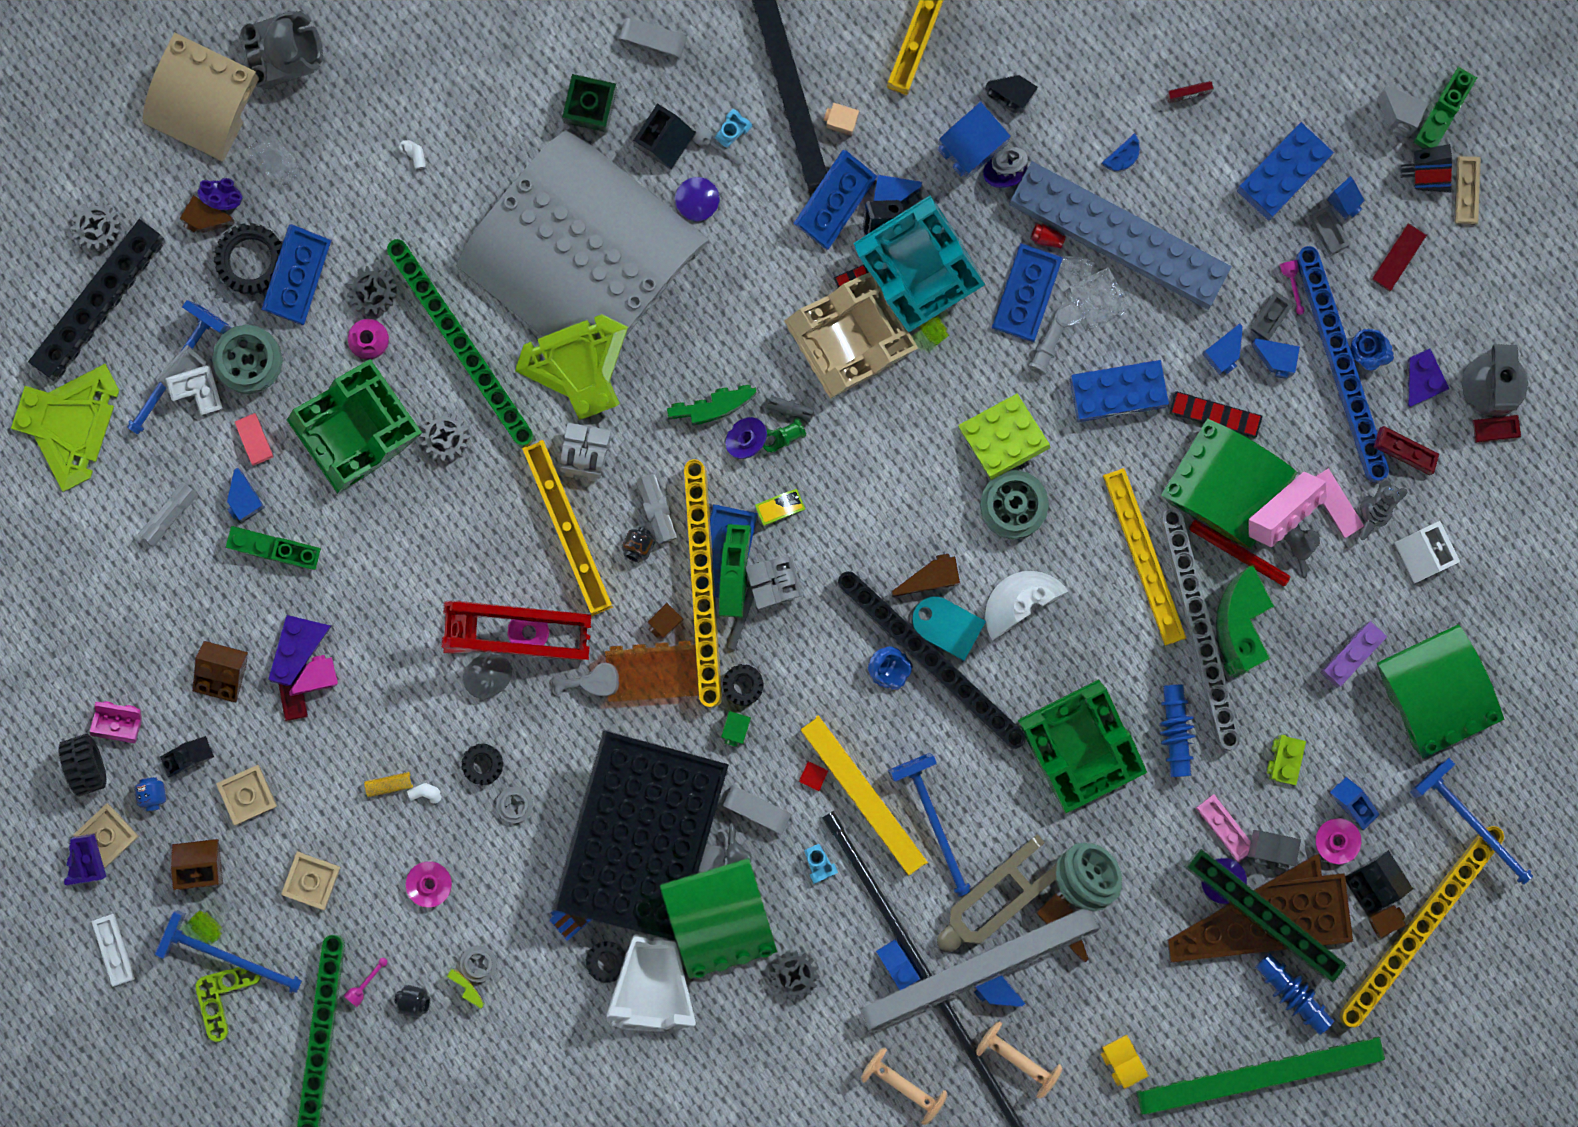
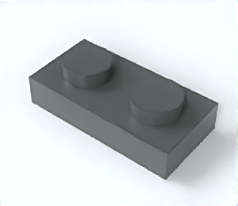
M1275 291L1250 327V330L1269 341L1294 303Z

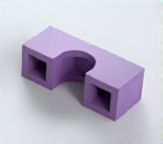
M1371 621L1367 622L1353 636L1348 645L1320 673L1336 688L1341 687L1387 636Z

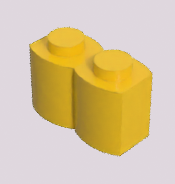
M1127 1034L1102 1047L1104 1052L1100 1053L1106 1066L1111 1064L1114 1070L1111 1076L1117 1087L1122 1085L1125 1089L1149 1076Z

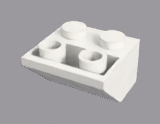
M1440 521L1394 543L1413 583L1419 582L1460 562Z

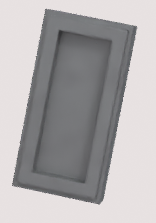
M1330 205L1309 216L1330 256L1351 245Z

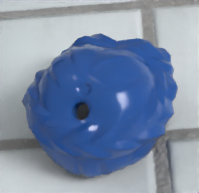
M1363 329L1354 336L1351 343V354L1353 359L1362 364L1365 369L1369 371L1376 370L1379 366L1387 365L1393 361L1392 345L1382 332L1374 329Z
M890 646L875 652L868 664V671L873 682L892 690H899L904 686L906 678L909 677L913 668V664L908 660L906 654Z

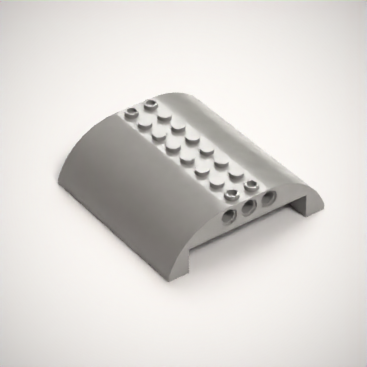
M570 128L555 137L539 152L493 206L469 239L456 266L542 336L549 335L585 320H588L590 325L596 324L594 317L600 314L627 326V336L692 256L696 258L710 240ZM600 333L595 334L597 339L601 337Z

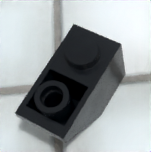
M1020 75L991 80L985 86V90L988 91L986 94L995 101L1000 99L1005 102V107L1013 113L1018 111L1023 113L1038 89V86Z
M204 736L185 742L160 756L169 778L214 758L207 737Z

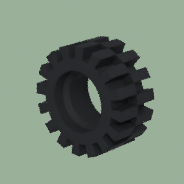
M739 664L726 672L722 686L728 700L733 704L745 706L751 705L759 699L763 692L764 683L761 674L756 668L747 664ZM745 676L751 680L752 688L748 693L740 694L735 690L734 682L738 677Z
M476 744L464 753L461 768L464 776L472 783L487 785L499 778L500 774H502L504 763L501 754L496 748L488 744ZM482 755L487 756L491 760V768L486 773H478L474 769L475 759Z
M610 941L595 944L589 950L586 957V968L590 976L601 983H611L618 980L626 957L625 951L620 945ZM603 953H610L615 957V967L610 971H603L598 966V958Z

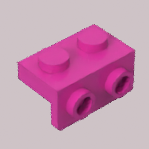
M108 701L95 702V715L90 728V736L136 744L142 721L141 710L132 705L120 706Z

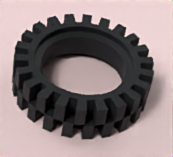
M243 223L238 228L234 226L231 228L232 231L229 233L226 231L223 234L225 237L217 242L219 246L218 248L215 247L214 251L216 253V257H214L215 269L221 280L235 292L237 291L244 295L265 293V290L269 287L282 243L265 226H257L255 223H250V225ZM253 239L264 243L268 247L271 254V262L269 268L262 276L248 280L238 277L232 271L230 256L235 246L240 242Z

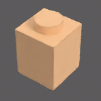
M833 103L832 109L827 108L824 121L827 122L826 128L852 136L859 116V110Z

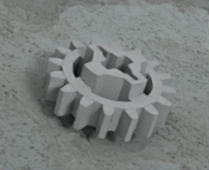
M91 201L90 207L82 204L83 211L76 209L75 212L78 217L71 218L76 223L70 227L72 231L77 232L73 235L74 239H80L79 244L82 247L87 243L88 250H92L93 246H95L98 251H101V245L109 248L108 242L110 240L116 242V239L113 237L114 234L119 235L121 233L116 229V227L121 225L120 221L115 220L118 218V214L116 212L111 213L113 208L111 206L105 208V204L101 201L98 206H96L94 201ZM93 212H101L106 215L97 216ZM94 222H97V223H98V229H97V230H94V229H93V227H94L93 223H94ZM110 226L109 232L106 235V229ZM96 236L98 240H90L86 237Z
M444 412L443 417L435 413V420L428 417L427 420L430 424L428 426L422 425L426 432L420 435L421 438L425 439L421 445L422 447L428 446L425 452L427 454L433 452V459L436 460L441 456L442 461L445 462L447 456H449L453 461L455 460L454 454L457 453L462 456L463 454L460 449L468 448L464 440H470V437L464 435V433L469 429L468 427H461L464 420L456 421V414H453L450 418L447 412ZM444 422L452 423L456 428H449ZM436 426L435 434L430 436L432 429ZM444 431L450 434L446 442L443 439H439ZM460 437L458 444L453 448L454 440ZM441 445L445 451H439L433 446Z

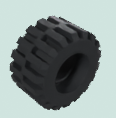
M86 733L60 742L59 759L71 791L79 797L104 789L107 782L106 771L94 739Z

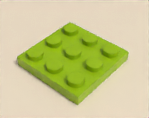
M1018 393L958 425L962 435L990 480L999 477L1051 448L1048 440Z

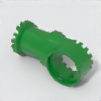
M795 419L794 423L784 428L779 427L774 431L768 429L767 438L774 436L775 441L770 446H766L764 443L762 448L767 452H776L784 446H789L790 442L795 439L806 437V430L802 429L804 426H801L802 423L799 419Z

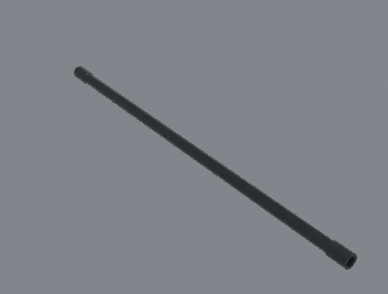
M832 811L822 817L921 980L931 977V972L853 846L835 812ZM948 1000L938 1003V1008L1011 1127H1024L982 1056L977 1055L976 1046Z

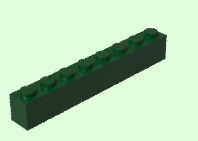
M1197 849L1184 866L1185 869L1329 983H1334L1346 968L1347 964L1204 850Z

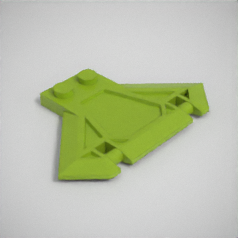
M603 314L594 317L596 323L594 325H590L588 320L538 338L539 346L534 347L531 341L525 343L515 369L516 372L569 397L579 420L614 408L620 404L610 380L628 327ZM600 333L601 337L597 339L595 334ZM543 354L545 359L541 360L539 355Z
M106 364L50 392H44L28 386L24 387L11 429L35 437L63 492L90 479L93 470L87 469L89 460L97 461L114 406L109 405L108 402L110 396L118 397L120 391ZM96 392L102 393L99 401L94 400ZM75 456L81 457L78 466L73 464Z

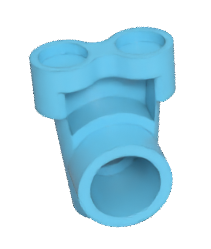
M732 109L726 115V122L715 136V139L726 148L742 133L747 134L753 127L752 123L743 118L735 109Z
M820 844L804 850L812 872L809 875L813 884L839 873L835 864L830 863ZM819 853L821 856L820 861L814 862L812 855Z

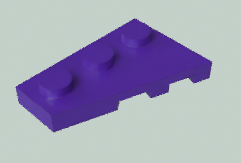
M286 615L268 678L269 682L292 687L307 665L311 655L317 650L320 642L329 632L331 625Z

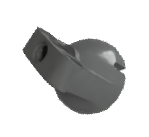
M288 11L254 24L248 23L242 27L240 38L245 67L256 71V75L259 78L256 87L271 90L276 85L312 74L319 69L323 60L321 39L314 26L299 29L302 26H309L311 19L303 12Z
M1493 344L1489 351L1475 358L1465 369L1461 383L1464 398L1469 405L1473 404L1475 406L1474 410L1481 415L1490 417L1507 415L1517 410L1526 398L1529 383L1527 373L1519 362L1517 345ZM1501 372L1509 375L1510 380L1508 383L1500 379Z

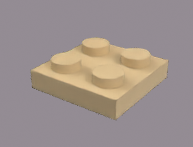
M256 765L216 783L235 826L278 807L260 765Z
M106 803L73 834L74 836L95 834L104 868H107L140 837L109 803Z
M297 851L281 895L321 910H326L341 867Z

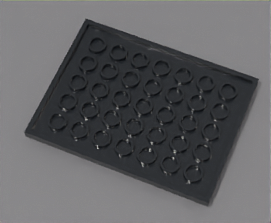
M603 730L552 910L677 941L660 885L698 874L729 764Z

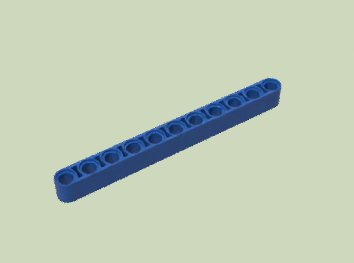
M1305 246L1296 256L1299 273L1365 476L1370 482L1379 483L1388 476L1389 467L1384 452L1374 448L1378 433L1319 252L1312 246ZM1302 254H1310L1313 261L1311 263L1305 262L1302 259ZM1309 275H1317L1319 284L1311 283ZM1316 296H1323L1326 299V305H1319L1316 302ZM1324 317H1330L1332 319V327H1327L1326 325H1324ZM1336 338L1339 340L1340 348H1333L1330 344V339ZM1337 360H1344L1347 363V369L1342 370L1338 368ZM1344 381H1351L1354 385V390L1347 391L1344 388ZM1352 402H1356L1361 406L1360 413L1352 411ZM1358 424H1365L1368 428V433L1361 434L1358 431ZM1366 445H1371L1375 449L1374 456L1366 454ZM1376 466L1381 469V477H1375L1372 474V467Z

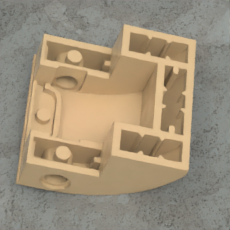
M174 32L151 81L144 105L143 124L224 162L244 123L240 115L259 80L256 71Z
M870 272L843 284L827 297L800 308L784 320L789 332L793 335L801 352L806 357L812 371L818 377L830 399L866 381L918 349L910 333L886 302L881 287Z

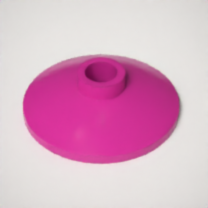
M1335 818L1326 821L1320 826L1316 834L1315 843L1317 851L1323 859L1333 864H1344L1350 862L1358 855L1362 840L1358 828L1352 822L1342 818ZM1335 837H1339L1341 839V844L1339 846H1336L1333 843V839Z
M432 861L421 862L414 866L407 875V894L419 906H438L448 898L451 892V876L447 869L439 863ZM427 880L433 881V888H426L425 883Z

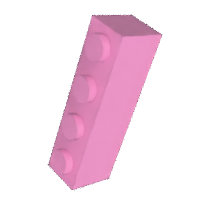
M1306 472L1301 473L1249 519V537L1269 547L1281 541L1290 530L1296 528L1316 507L1325 502L1327 498L1326 481Z

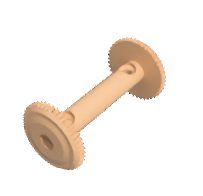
M995 1022L980 1041L976 1049L977 1055L981 1056L986 1048L990 1047L1039 1082L1042 1086L1036 1097L1038 1099L1044 1098L1057 1082L1062 1072V1065L1058 1064L1051 1073L1047 1072L999 1038L996 1034L1001 1028L1002 1023Z
M880 1049L863 1071L861 1076L862 1082L865 1083L870 1075L874 1073L928 1111L921 1124H929L943 1106L947 1098V1091L943 1090L936 1100L883 1064L881 1060L887 1049ZM880 1068L884 1069V1073L880 1072ZM925 1100L929 1101L928 1105L924 1103Z

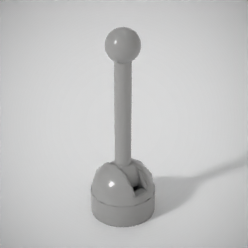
M701 126L692 141L701 146L710 144L732 158L735 164L740 165L743 163L741 156H735L714 142L711 132L704 126Z

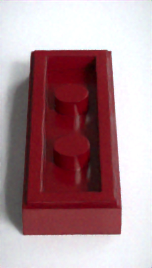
M1408 223L1371 280L1390 292L1427 235Z
M1385 426L1379 428L1374 448L1429 476L1434 474L1439 453Z

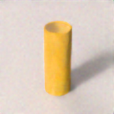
M410 772L364 781L367 797L413 788L409 776Z

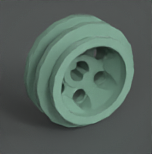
M245 324L233 327L221 335L214 347L212 361L215 373L224 385L238 393L254 394L262 392L274 384L281 373L283 357L280 346L269 332L259 326ZM246 340L248 342L247 346L241 348L239 343ZM258 344H263V351L258 352L256 350V346ZM230 352L236 354L234 360L228 359ZM247 357H249L250 359L254 357V363L252 365H244V360ZM263 360H267L265 368L261 367ZM239 368L240 374L233 376V369ZM249 374H257L256 377L249 379Z
M1018 470L1008 471L990 480L982 492L980 501L982 519L987 527L998 536L1013 540L1028 537L1037 531L1046 519L1049 507L1047 491L1041 482L1031 474ZM1009 486L1010 493H1003L1002 487ZM1019 487H1025L1027 489V493L1023 494L1019 492ZM1013 498L1021 502L1017 509H1013L1009 504ZM995 500L1001 501L1002 506L1000 508L993 506ZM1029 501L1035 502L1036 507L1034 509L1028 508L1027 503ZM1003 515H1008L1010 517L1009 523H1004L1002 521ZM1021 515L1027 517V522L1024 524L1019 522Z
M1076 843L1059 857L1056 866L1057 884L1065 898L1077 908L1093 912L1101 911L1120 896L1123 881L1121 869L1114 857L1103 847L1093 843Z

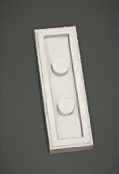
M115 914L91 921L112 987L135 980Z

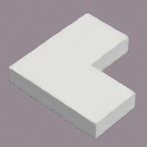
M210 365L165 378L172 401L194 395L200 415L223 409Z

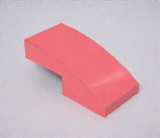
M256 413L235 421L253 466L274 458Z

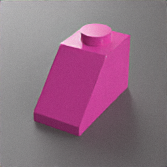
M325 655L311 658L312 662L305 666L289 691L290 696L335 687L338 681L332 657L325 658Z

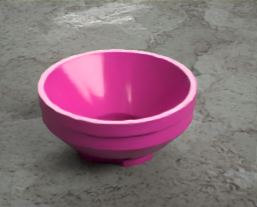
M360 320L349 331V348L355 356L361 359L372 360L378 358L388 347V332L376 320ZM364 331L373 333L371 343L364 344L361 342L360 336Z
M511 620L508 625V638L512 643L545 645L549 637L548 623ZM526 626H533L536 629L534 638L526 639L523 637L522 631Z

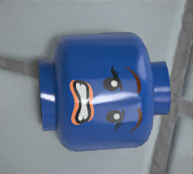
M157 777L141 779L134 788L137 805L139 807H146V812L159 810V805L166 802L164 783L157 780Z

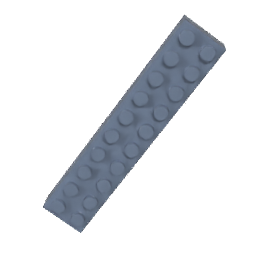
M1031 161L1009 203L1013 208L1207 310L1211 307L1232 267Z

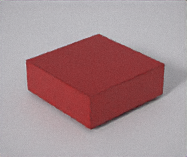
M808 761L798 782L820 791L829 770Z

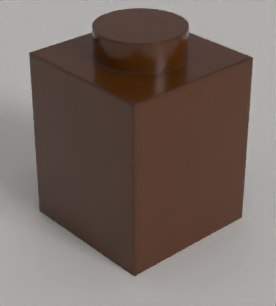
M666 603L648 621V624L651 626L648 630L657 639L660 636L665 639L683 621V618Z
M1390 905L1367 917L1377 938H1382L1406 926L1403 921L1406 919L1400 907L1396 908L1395 905Z

